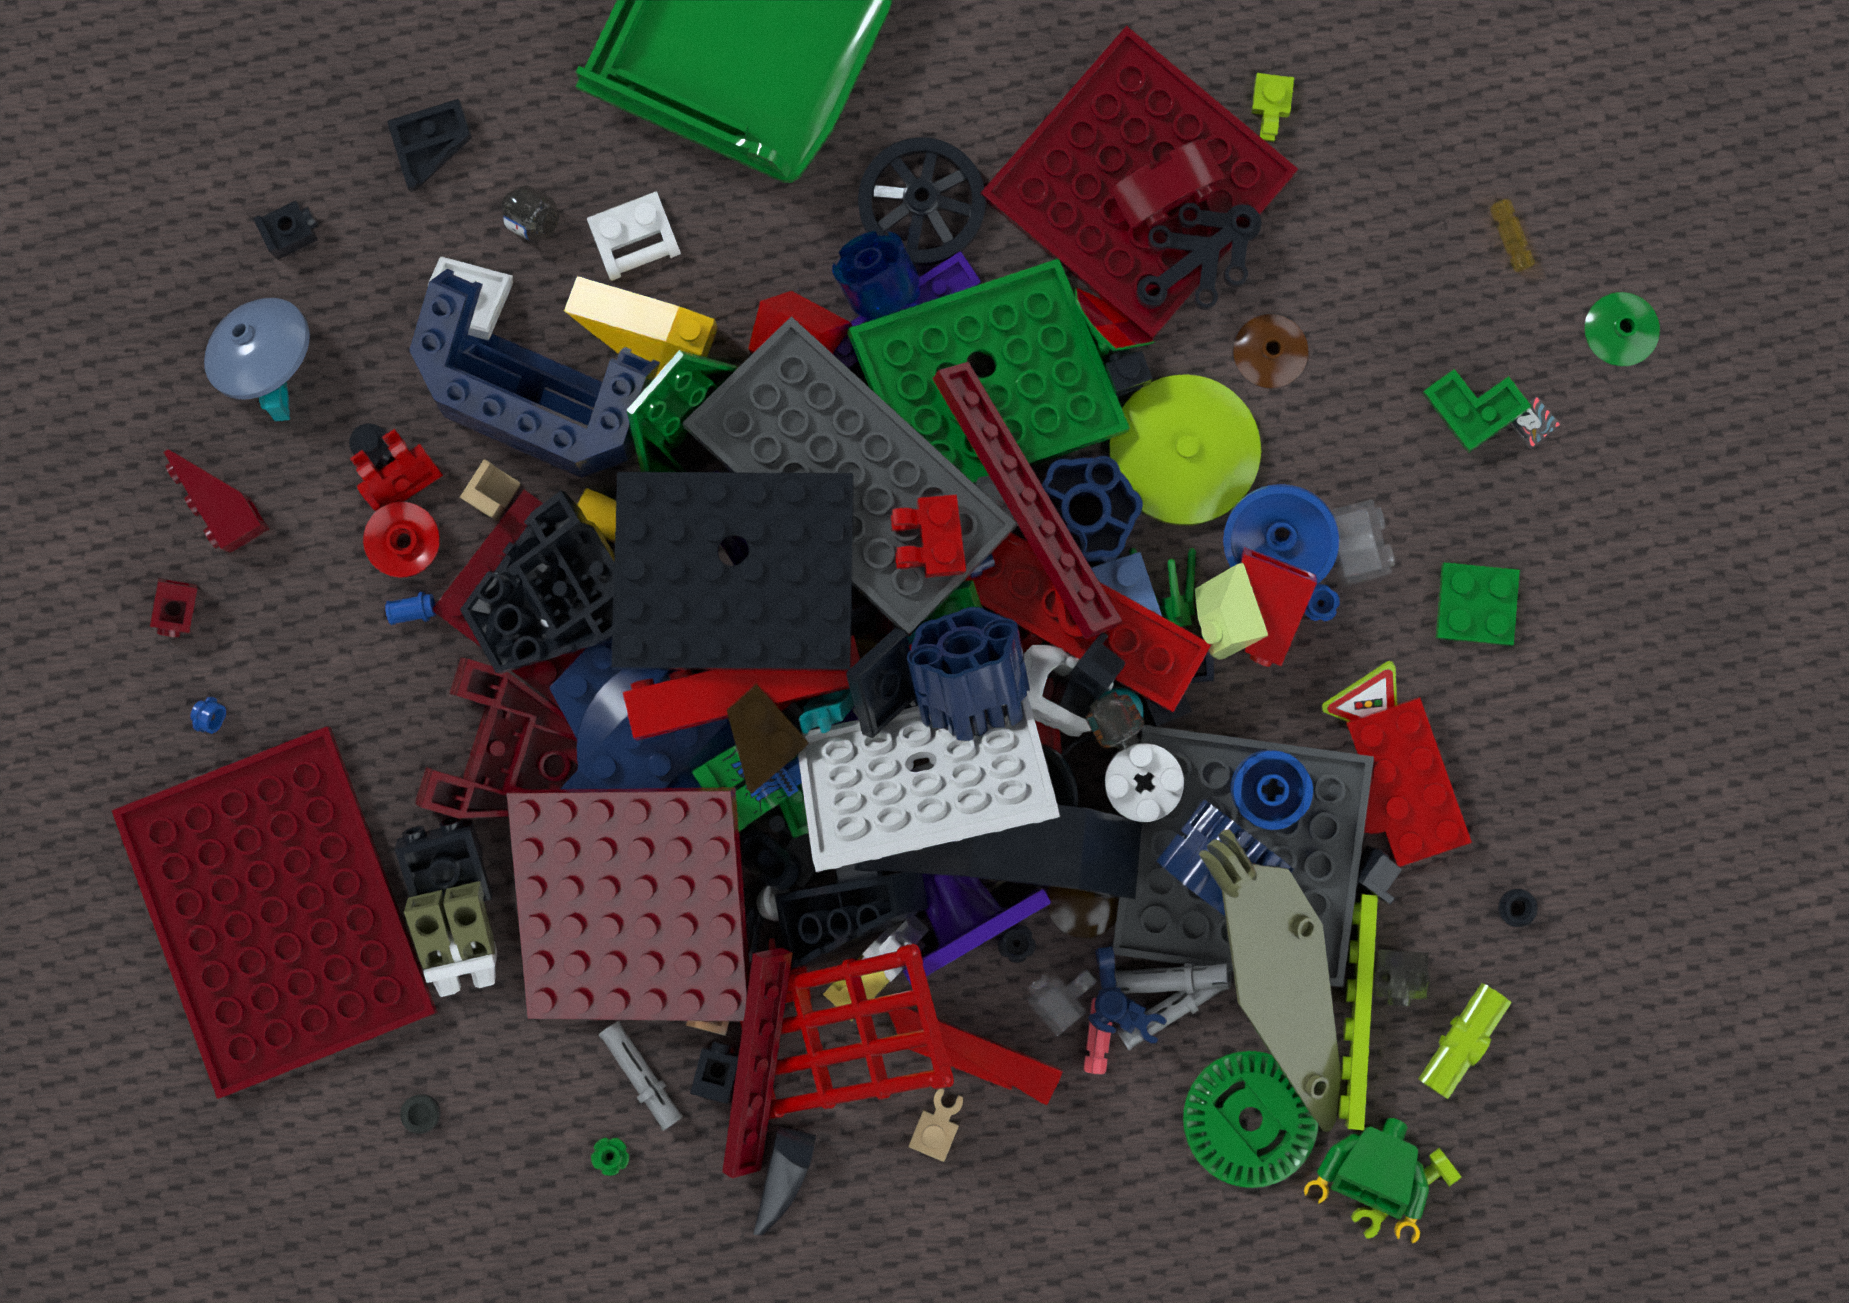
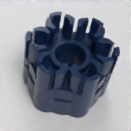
M1099 456L1094 459L1079 458L1055 461L1049 467L1042 487L1086 561L1099 565L1100 562L1108 563L1117 560L1125 547L1126 539L1132 531L1134 523L1142 511L1143 504L1140 495L1133 490L1128 479L1120 471L1117 462L1110 457ZM1081 497L1092 499L1101 509L1102 517L1093 525L1084 526L1076 523L1069 513V504L1072 500Z
M968 607L936 620L924 622L916 629V637L912 642L911 651L907 655V661L921 720L926 727L932 722L933 728L943 729L948 727L950 734L956 736L957 740H974L969 717L972 716L975 734L981 736L988 730L984 713L985 709L991 727L1005 728L1002 705L1004 704L1005 709H1007L1010 725L1013 726L1021 721L1023 714L1020 701L1027 696V691H1030V685L1018 626L1014 620L986 612V610L980 607Z
M1204 799L1181 828V831L1184 833L1183 837L1177 833L1156 862L1225 916L1222 890L1198 855L1201 850L1208 851L1207 845L1213 839L1222 842L1218 834L1224 829H1230L1252 864L1287 868L1291 873L1294 871V868Z

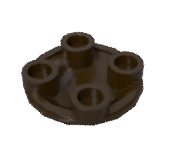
M1048 887L1047 896L1051 903L1047 905L1051 920L1061 931L1075 938H1092L1105 933L1116 923L1119 898L1095 897V893L1062 887Z

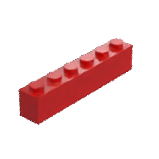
M851 636V667H853L860 658L855 638ZM681 670L669 674L670 681L654 684L653 678L633 682L630 684L631 690L623 692L633 738L638 741L728 719L727 708L756 683L777 706L850 689L846 676L847 671L708 670L693 675L692 670Z

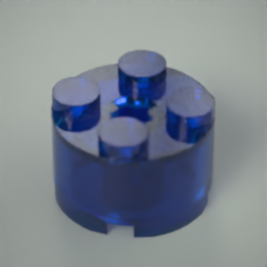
M872 231L853 238L838 252L841 258L837 266L835 263L832 266L833 275L851 309L856 314L866 317L867 321L887 316L904 305L916 301L920 296L918 288L919 274L901 238L893 232L887 231L889 236H878L876 231Z

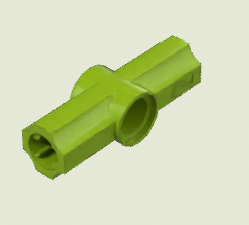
M1481 983L1461 1015L1456 1016L1450 1022L1453 1026L1446 1037L1443 1035L1440 1037V1047L1418 1080L1448 1099L1468 1068L1474 1066L1485 1054L1491 1042V1037L1489 1036L1512 1002L1496 990Z

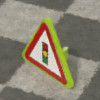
M1387 661L1324 702L1322 705L1324 713L1345 721H1351L1397 705L1396 668L1394 663Z

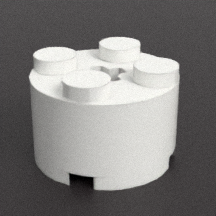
M1137 743L1121 749L1111 759L1105 774V789L1113 807L1124 817L1138 822H1152L1165 817L1177 806L1184 789V777L1179 763L1167 750L1155 744ZM1148 772L1152 773L1153 776L1150 781L1154 787L1150 791L1145 788L1141 792L1136 791L1135 788L1138 783L1134 779L1135 775L1139 773L1144 776Z

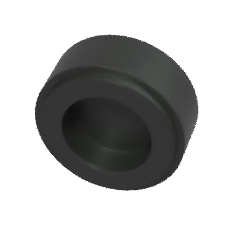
M417 1094L408 1098L400 1111V1119L403 1126L408 1131L416 1134H423L432 1130L438 1124L441 1115L437 1101L426 1094Z

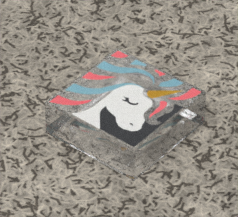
M1538 396L1529 401L1532 406L1530 410L1509 424L1529 450L1561 425Z

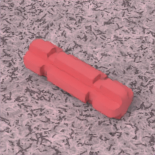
M1093 998L1092 1003H1091V1011H1090L1091 1014H1093V1013L1096 1012V1010H1095V1000H1096V998ZM1090 1022L1086 1044L1089 1056L1085 1055L1084 1071L1092 1074H1105L1108 1058H1104V1054L1109 1052L1111 1033L1098 1030Z

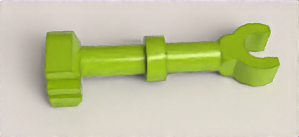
M1440 1148L1429 1155L1431 1164L1424 1169L1428 1185L1440 1176L1449 1187L1462 1178ZM1362 1207L1355 1210L1351 1218L1354 1222L1359 1221L1362 1217L1372 1219L1371 1227L1363 1232L1365 1237L1369 1239L1378 1234L1381 1222L1386 1219L1388 1214L1372 1207Z

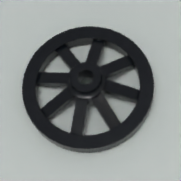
M927 137L899 141L880 152L869 164L862 177L858 193L861 223L873 244L894 260L916 266L942 263L958 252L964 251L979 232L986 206V199L980 194L984 189L983 180L971 159L952 144ZM914 154H926L921 177L916 179L901 158ZM937 156L949 161L959 169L935 183L932 181ZM891 165L906 185V188L878 186L875 184L883 171ZM967 180L972 194V205L941 196L940 194ZM918 193H925L929 198L924 202H920L915 199V196ZM872 198L903 201L900 206L879 222H876L872 211ZM939 209L969 218L963 230L955 238H953L940 216ZM907 215H910L912 217L907 246L904 247L891 240L885 232ZM929 219L943 245L933 249L918 250L923 220Z

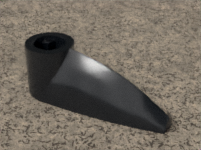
M778 1126L753 1235H764L792 1204L811 1163L816 1140L815 1134Z

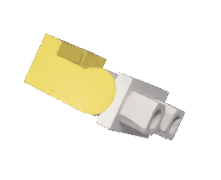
M914 915L906 919L904 923L900 922L888 928L857 960L895 952L899 947L916 944L921 951L926 945L920 939L929 930ZM906 966L861 976L867 1000L875 998ZM845 980L834 982L823 994L835 1006L851 1003Z

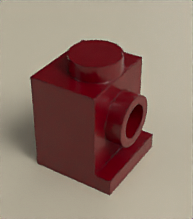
M158 578L150 627L157 628V634L178 638L181 632L189 633L197 585ZM170 601H176L180 604L181 610L178 614L171 615L165 609L166 604Z

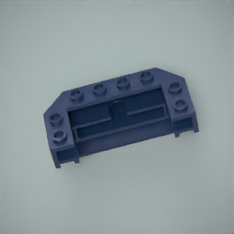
M446 269L429 281L409 351L445 418L580 478L626 462L635 454L636 448L627 409L655 378L660 365L659 361L654 359L652 361L646 360L631 353V349L624 347L619 352L617 360L612 358L609 361L603 382L493 333L489 341L468 335L483 284L477 281L471 283L454 275V271Z

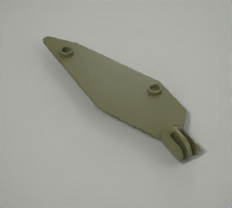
M1224 829L1218 834L1222 842L1213 839L1207 845L1208 851L1201 850L1198 855L1222 890L1238 1004L1311 1116L1318 1123L1319 1128L1328 1132L1332 1130L1336 1123L1341 1070L1323 924L1289 869L1252 864L1230 829Z

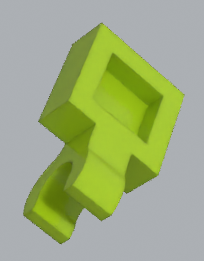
M1256 74L1251 113L1262 114L1260 137L1265 141H1275V135L1277 136L1279 117L1288 118L1290 115L1294 77Z

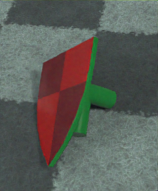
M1076 288L1074 290L1076 304L1092 338L1097 342L1096 348L1102 362L1111 349L1118 351L1151 345L1155 342L1105 301L1081 289Z

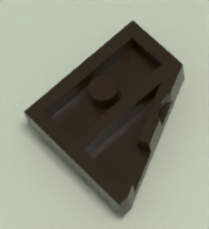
M757 683L727 708L746 785L751 794L809 745V741Z

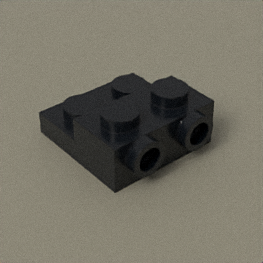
M450 817L439 823L440 828L425 831L424 826H415L402 832V838L397 839L394 850L410 897L442 890L445 898L446 889L481 881L484 893L483 900H492L493 892L482 861L483 852L472 819L463 821L462 818Z

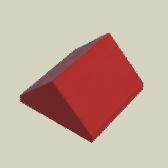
M789 291L760 301L748 349L753 354L792 316L827 350L833 353L848 333L849 328L852 327V324L801 295Z

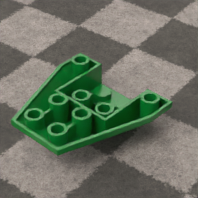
M681 350L673 356L627 409L641 472H686L669 454L685 440L688 431L683 428V422L739 368L738 366Z

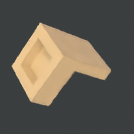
M484 459L460 498L498 522L521 484Z

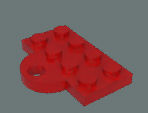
M1420 697L1346 722L1357 754L1374 756L1364 833L1385 832L1397 866L1401 867L1472 843Z

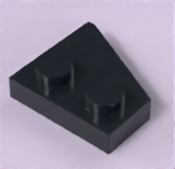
M459 99L387 121L405 182L410 192L416 191L472 139L463 106Z

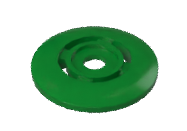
M1261 1051L1234 1052L1218 1058L1206 1066L1192 1083L1183 1109L1185 1137L1197 1161L1219 1180L1239 1187H1265L1276 1184L1292 1175L1311 1153L1318 1133V1123L1311 1116L1273 1056ZM1244 1081V1088L1235 1090L1228 1095L1221 1108L1215 1107V1103L1222 1093L1233 1084ZM1247 1107L1257 1108L1262 1115L1261 1125L1253 1131L1243 1129L1239 1123V1115ZM1279 1130H1286L1283 1139L1272 1151L1257 1156V1149H1262L1272 1143L1277 1137Z

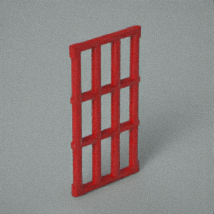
M916 944L901 946L895 952L857 961L853 958L847 959L840 965L802 973L796 971L790 973L787 993L792 992L797 1015L783 1018L781 1035L802 1031L807 1053L777 1059L775 1076L812 1069L817 1092L776 1099L773 1089L768 1120L782 1118L784 1114L818 1107L832 1109L836 1104L873 1097L887 1099L891 1094L928 1087L942 1089L951 1087L954 1084V1077L923 967L921 952ZM903 966L907 967L913 990L867 1000L861 976ZM842 980L846 981L851 1000L850 1004L813 1012L807 988ZM917 1006L923 1030L877 1039L871 1015ZM856 1019L861 1038L860 1043L823 1050L817 1027ZM740 1021L741 1028H743V1021ZM928 1046L934 1070L892 1078L887 1077L882 1058L883 1054ZM866 1058L871 1082L833 1089L827 1065Z

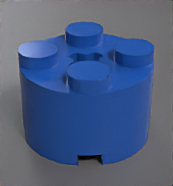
M1263 750L1249 755L1238 765L1231 780V797L1237 811L1247 821L1263 829L1278 830L1294 824L1306 813L1313 797V784L1306 768L1295 757L1281 751ZM1274 778V783L1281 787L1280 794H1274L1272 800H1268L1267 794L1261 792L1262 785H1268L1270 779Z

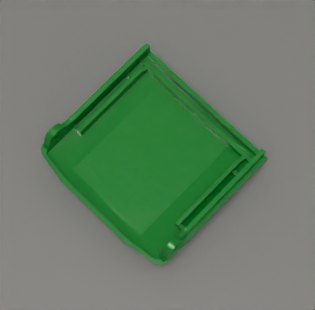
M617 0L585 68L578 66L575 72L579 79L575 87L581 92L782 183H792L802 176L833 132L889 14L893 0Z

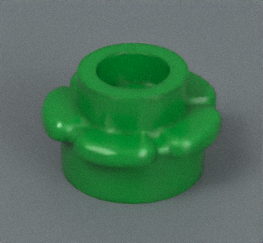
M602 1138L594 1145L595 1151L591 1154V1163L595 1169H600L603 1175H616L620 1169H625L628 1165L629 1153L626 1152V1144L621 1139ZM607 1153L613 1154L612 1160L607 1159Z

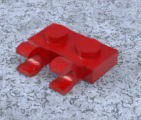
M396 429L382 437L396 460L381 470H377L363 450L350 458L357 468V473L364 480L357 485V488L375 512L387 504L406 501L443 476L422 445L418 444L410 450Z
M957 494L917 498V509H892V515L890 516L892 531L920 529L922 547H897V553H895L897 569L924 567L926 578L965 574L966 565Z

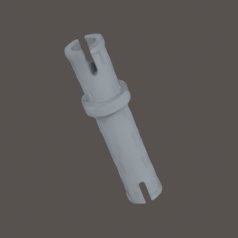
M1194 962L1185 963L1183 967L1115 970L1117 988L1121 987V991L1124 994L1186 991L1187 994H1195L1197 990L1231 988V970L1228 963L1195 966Z
M1227 989L1197 990L1195 994H1187L1186 991L1176 992L1144 1012L1145 1015L1159 1014L1167 1020L1165 1025L1151 1021L1147 1026L1148 1033L1152 1036L1188 1012L1196 1013L1199 1011V1005ZM1117 1028L1116 1030L1129 1051L1144 1041L1136 1028L1132 1034L1122 1028Z
M620 1021L615 1022L599 1033V1037L602 1038L619 1066L639 1093L637 1099L640 1103L645 1102L661 1126L662 1131L680 1120L683 1115L680 1114L664 1090L666 1084L663 1080H657L641 1053L621 1026Z

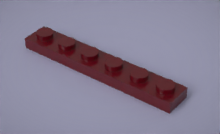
M784 948L753 953L722 1170V1173L732 1179L761 1171L792 960V952Z

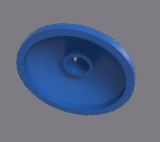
M1276 484L1254 490L1236 504L1225 525L1223 546L1230 567L1242 563V552L1244 547L1315 574L1318 584L1327 576L1336 561L1339 550V530L1335 517L1329 507L1314 493L1298 486ZM1280 527L1286 528L1289 534L1284 538H1280L1275 534L1276 529Z

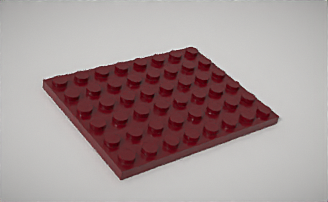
M326 726L111 810L217 1099L438 1013L331 727Z

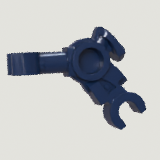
M1113 947L1096 949V962L1102 990H1098L1099 994L1095 1000L1096 1012L1089 1015V1022L1095 1028L1105 1033H1116L1117 1029L1108 1025L1109 1022L1118 1023L1120 1028L1130 1034L1136 1028L1144 1041L1157 1043L1158 1039L1148 1033L1147 1026L1151 1021L1165 1025L1167 1020L1159 1014L1145 1015L1146 1008L1127 998L1121 991V987L1117 988Z

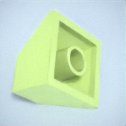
M1243 563L1231 567L1195 588L1198 620L1204 640L1208 644H1212L1209 649L1211 656L1218 660L1225 659L1268 636Z

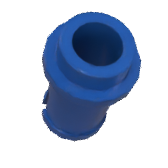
M419 592L417 597L386 601L385 604L386 616L390 625L418 619L428 622L431 617L437 615L433 611V607L436 605L434 596L432 594L426 595L425 592Z

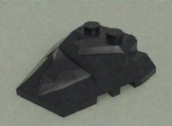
M559 491L529 514L524 521L528 526L515 543L509 542L502 551L506 556L494 572L488 571L460 609L493 669L498 674L601 644L612 639L615 554L599 527L594 522L586 519L581 508L565 491Z

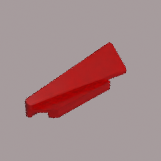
M908 1007L888 1012L898 1035L923 1030L918 1010ZM937 1018L951 1067L1009 1090L1014 1086L1037 1101L1048 1105L1062 1076L1063 1071L1061 1068ZM928 1046L909 1049L930 1058Z

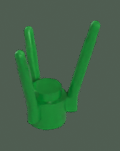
M1135 548L1129 549L1130 555L1137 553ZM1190 548L1188 551L1185 599L1184 595H1179L1175 560L1169 559L1168 576L1171 597L1162 598V606L1159 605L1157 600L1162 617L1180 627L1192 625L1191 615H1195L1193 600L1196 550L1194 548Z

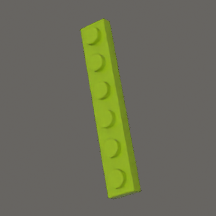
M1359 894L1358 902H1354L1351 925H1357L1356 940H1349L1348 963H1353L1355 966L1354 979H1347L1346 1002H1352V1017H1345L1343 1027V1040L1350 1041L1349 1057L1343 1056L1341 1063V1080H1348L1347 1096L1340 1095L1339 1119H1345V1126L1348 1129L1364 1130L1378 902L1377 895Z

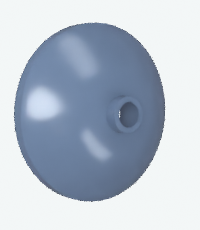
M279 298L257 299L234 309L217 325L206 347L204 368L210 383L225 396L242 400L264 396L282 386L297 371L307 353L310 332L306 318L292 303Z

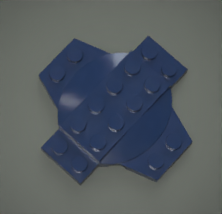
M612 639L587 647L549 687L578 740V770L560 789L702 788L692 773L693 769L736 744L729 718L638 741L635 740L623 692L631 690V683L653 678L654 684L670 681L669 674L681 670L613 669L611 667ZM692 670V673L694 675L708 670ZM743 780L734 787L738 789L745 784V781Z

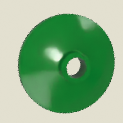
M1617 292L1606 295L1599 299L1587 314L1585 321L1587 343L1593 353L1608 364L1615 366L1637 364L1645 360L1653 352L1659 340L1660 325L1654 309L1647 301L1635 294ZM1621 321L1630 323V333H1625L1621 330Z

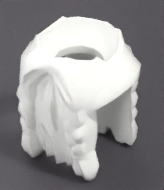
M1032 645L1023 656L1030 685V691H1027L1034 719L1046 726L1057 728L1069 736L1079 737L1083 732L1091 731L1095 726L1094 724L1042 696L1048 674L1054 671L1061 676L1068 675L1079 659L1074 658L1056 646ZM1112 682V684L1108 687V689H1107L1108 691H1111V689H1112V687H1113V685H1114L1113 682Z

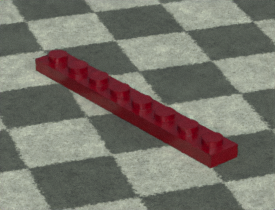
M965 362L938 370L932 378L1084 638L1088 639L1114 629L1122 621L970 363Z

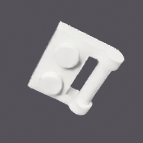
M657 191L587 218L611 281L620 278V273L667 255L673 258L681 254ZM661 232L664 241L620 258H614L613 250Z

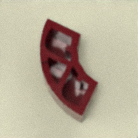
M1200 139L1170 151L1168 156L1156 165L1149 166L1146 164L1109 190L1131 229L1146 224L1150 229L1168 219L1167 213L1191 200L1199 203L1212 196L1216 192L1214 186L1225 179V176L1204 139Z

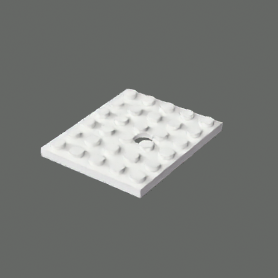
M1028 693L1020 701L1023 717L1020 722L1013 726L1009 723L1005 704L1002 705L1005 728L991 727L985 709L984 713L988 730L981 736L975 734L972 716H970L969 719L974 740L970 741L957 740L956 736L950 734L948 727L943 729L933 728L932 722L926 727L922 723L918 706L904 709L874 738L862 735L859 720L832 725L831 730L827 733H821L819 728L803 734L809 741V745L798 753L812 858L816 872L1060 817ZM919 758H929L930 763L934 764L929 770L910 771L914 766L913 761Z

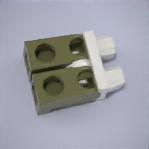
M481 881L446 889L445 898L442 890L407 899L404 914L424 969L426 982H433L441 997L460 991L459 975L471 973L474 985L478 988L495 983L497 948L483 900L484 893Z

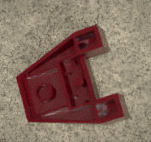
M460 658L449 694L484 704L485 709L463 778L426 767L415 804L421 808L456 818L509 816L508 792L512 790L560 789L578 770V740L563 712L508 672L498 674L490 665L467 658Z

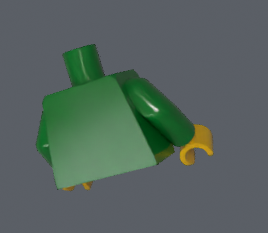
M1387 1118L1382 1131L1373 1127H1366L1361 1135L1351 1134L1333 1145L1317 1170L1319 1175L1317 1180L1308 1182L1304 1188L1305 1196L1308 1194L1312 1185H1319L1323 1189V1196L1317 1204L1322 1203L1329 1195L1327 1184L1333 1182L1332 1190L1399 1219L1394 1227L1398 1240L1400 1238V1231L1404 1226L1413 1227L1414 1233L1411 1237V1243H1415L1420 1237L1416 1221L1422 1218L1429 1194V1185L1424 1166L1417 1160L1418 1148L1403 1141L1408 1130L1407 1125L1398 1119Z

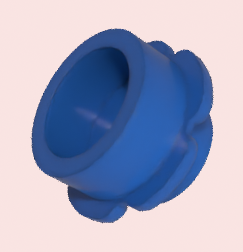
M1316 585L1305 610L1306 616L1313 621H1318L1319 619H1322V621L1331 620L1336 615V609L1340 605L1338 594L1327 585ZM1318 600L1324 601L1323 607L1317 605Z
M208 697L205 701H198L193 706L190 714L194 730L210 734L217 732L226 716V709L223 705L218 704L217 699L214 697Z

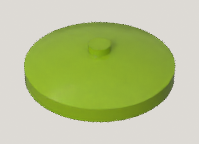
M1197 375L1167 376L1142 387L1122 407L1130 429L1127 433L1110 439L1109 457L1117 462L1120 471L1128 479L1133 490L1140 495L1143 504L1141 512L1171 525L1192 526L1203 524L1228 513L1250 490L1260 464L1261 442L1259 431L1248 407L1226 386L1212 379Z

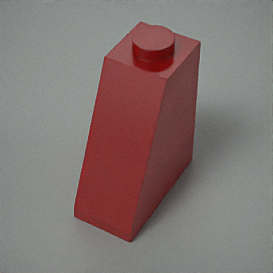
M1244 547L1242 563L1244 564L1268 633L1267 637L1246 647L1245 652L1251 654V660L1263 666L1271 667L1272 663L1282 666L1317 584V578L1313 573Z

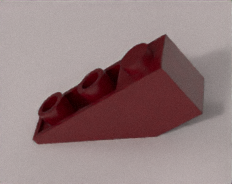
M169 449L163 452L169 461L165 465L167 472L177 485L183 484L188 493L184 497L185 502L196 517L202 516L208 526L203 531L215 549L220 547L222 550L231 553L269 530L249 496Z

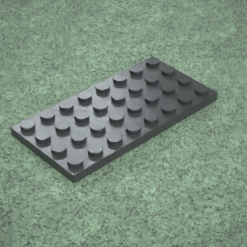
M792 316L683 422V428L732 473H853L852 585L900 630L906 631L908 637L916 631L1017 526V523ZM957 494L966 565L965 574L926 578L924 567L897 569L895 559L897 547H922L920 529L892 531L890 517L892 509H917V498Z

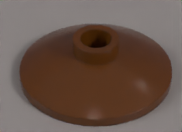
M1276 314L1260 315L1248 321L1238 332L1233 347L1234 360L1240 373L1251 383L1264 388L1283 387L1297 379L1306 366L1309 352L1306 337L1300 327L1292 320ZM1268 343L1277 344L1279 353L1276 355L1269 354L1266 350V345Z

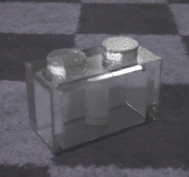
M1373 499L1331 509L1339 530V550L1335 562L1342 588L1384 578L1392 574L1391 567L1395 566L1394 554L1390 544L1385 545L1381 530L1385 529V520L1381 508H1375Z

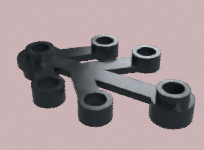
M1194 203L1184 204L1178 213L1180 225L1185 228L1202 225L1221 229L1211 238L1172 233L1163 225L1153 227L1148 235V244L1152 249L1162 251L1169 248L1191 251V253L1159 277L1147 276L1140 281L1136 290V298L1140 305L1148 309L1161 306L1166 299L1167 290L1202 264L1200 284L1194 295V303L1201 310L1213 308L1218 299L1215 281L1219 251L1230 242H1232L1231 261L1224 272V281L1232 288L1241 287L1248 277V270L1245 267L1247 244L1256 238L1262 224L1259 213L1249 205H1236L1227 213L1201 210ZM1192 210L1196 214V219L1194 221L1185 220L1183 212ZM1239 217L1246 218L1249 221V227L1245 229L1238 227L1236 219ZM1157 232H1161L1166 236V242L1158 244L1153 240L1152 236ZM1237 269L1242 273L1243 278L1240 281H1234L1230 278L1229 272ZM1151 284L1156 285L1159 288V294L1157 296H1149L1145 288ZM1202 292L1210 293L1213 299L1212 302L1209 304L1202 303L1199 299V294Z

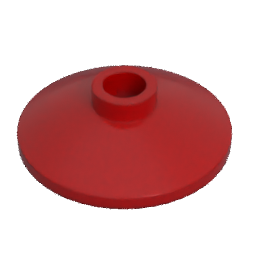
M394 502L383 506L371 516L364 530L363 545L369 561L376 569L392 577L406 578L421 573L431 565L439 550L440 533L434 518L425 509L409 502ZM404 534L409 535L411 538L410 545L406 548H400L398 546V538Z

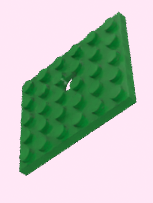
M1059 259L851 327L848 330V336L869 388L975 485L991 481L992 479L932 379L938 370L965 363L968 357L975 352H982L986 356H991L995 361V372L987 378L978 379L1030 466L1127 433L1130 429L1087 324L1076 304L1074 293Z

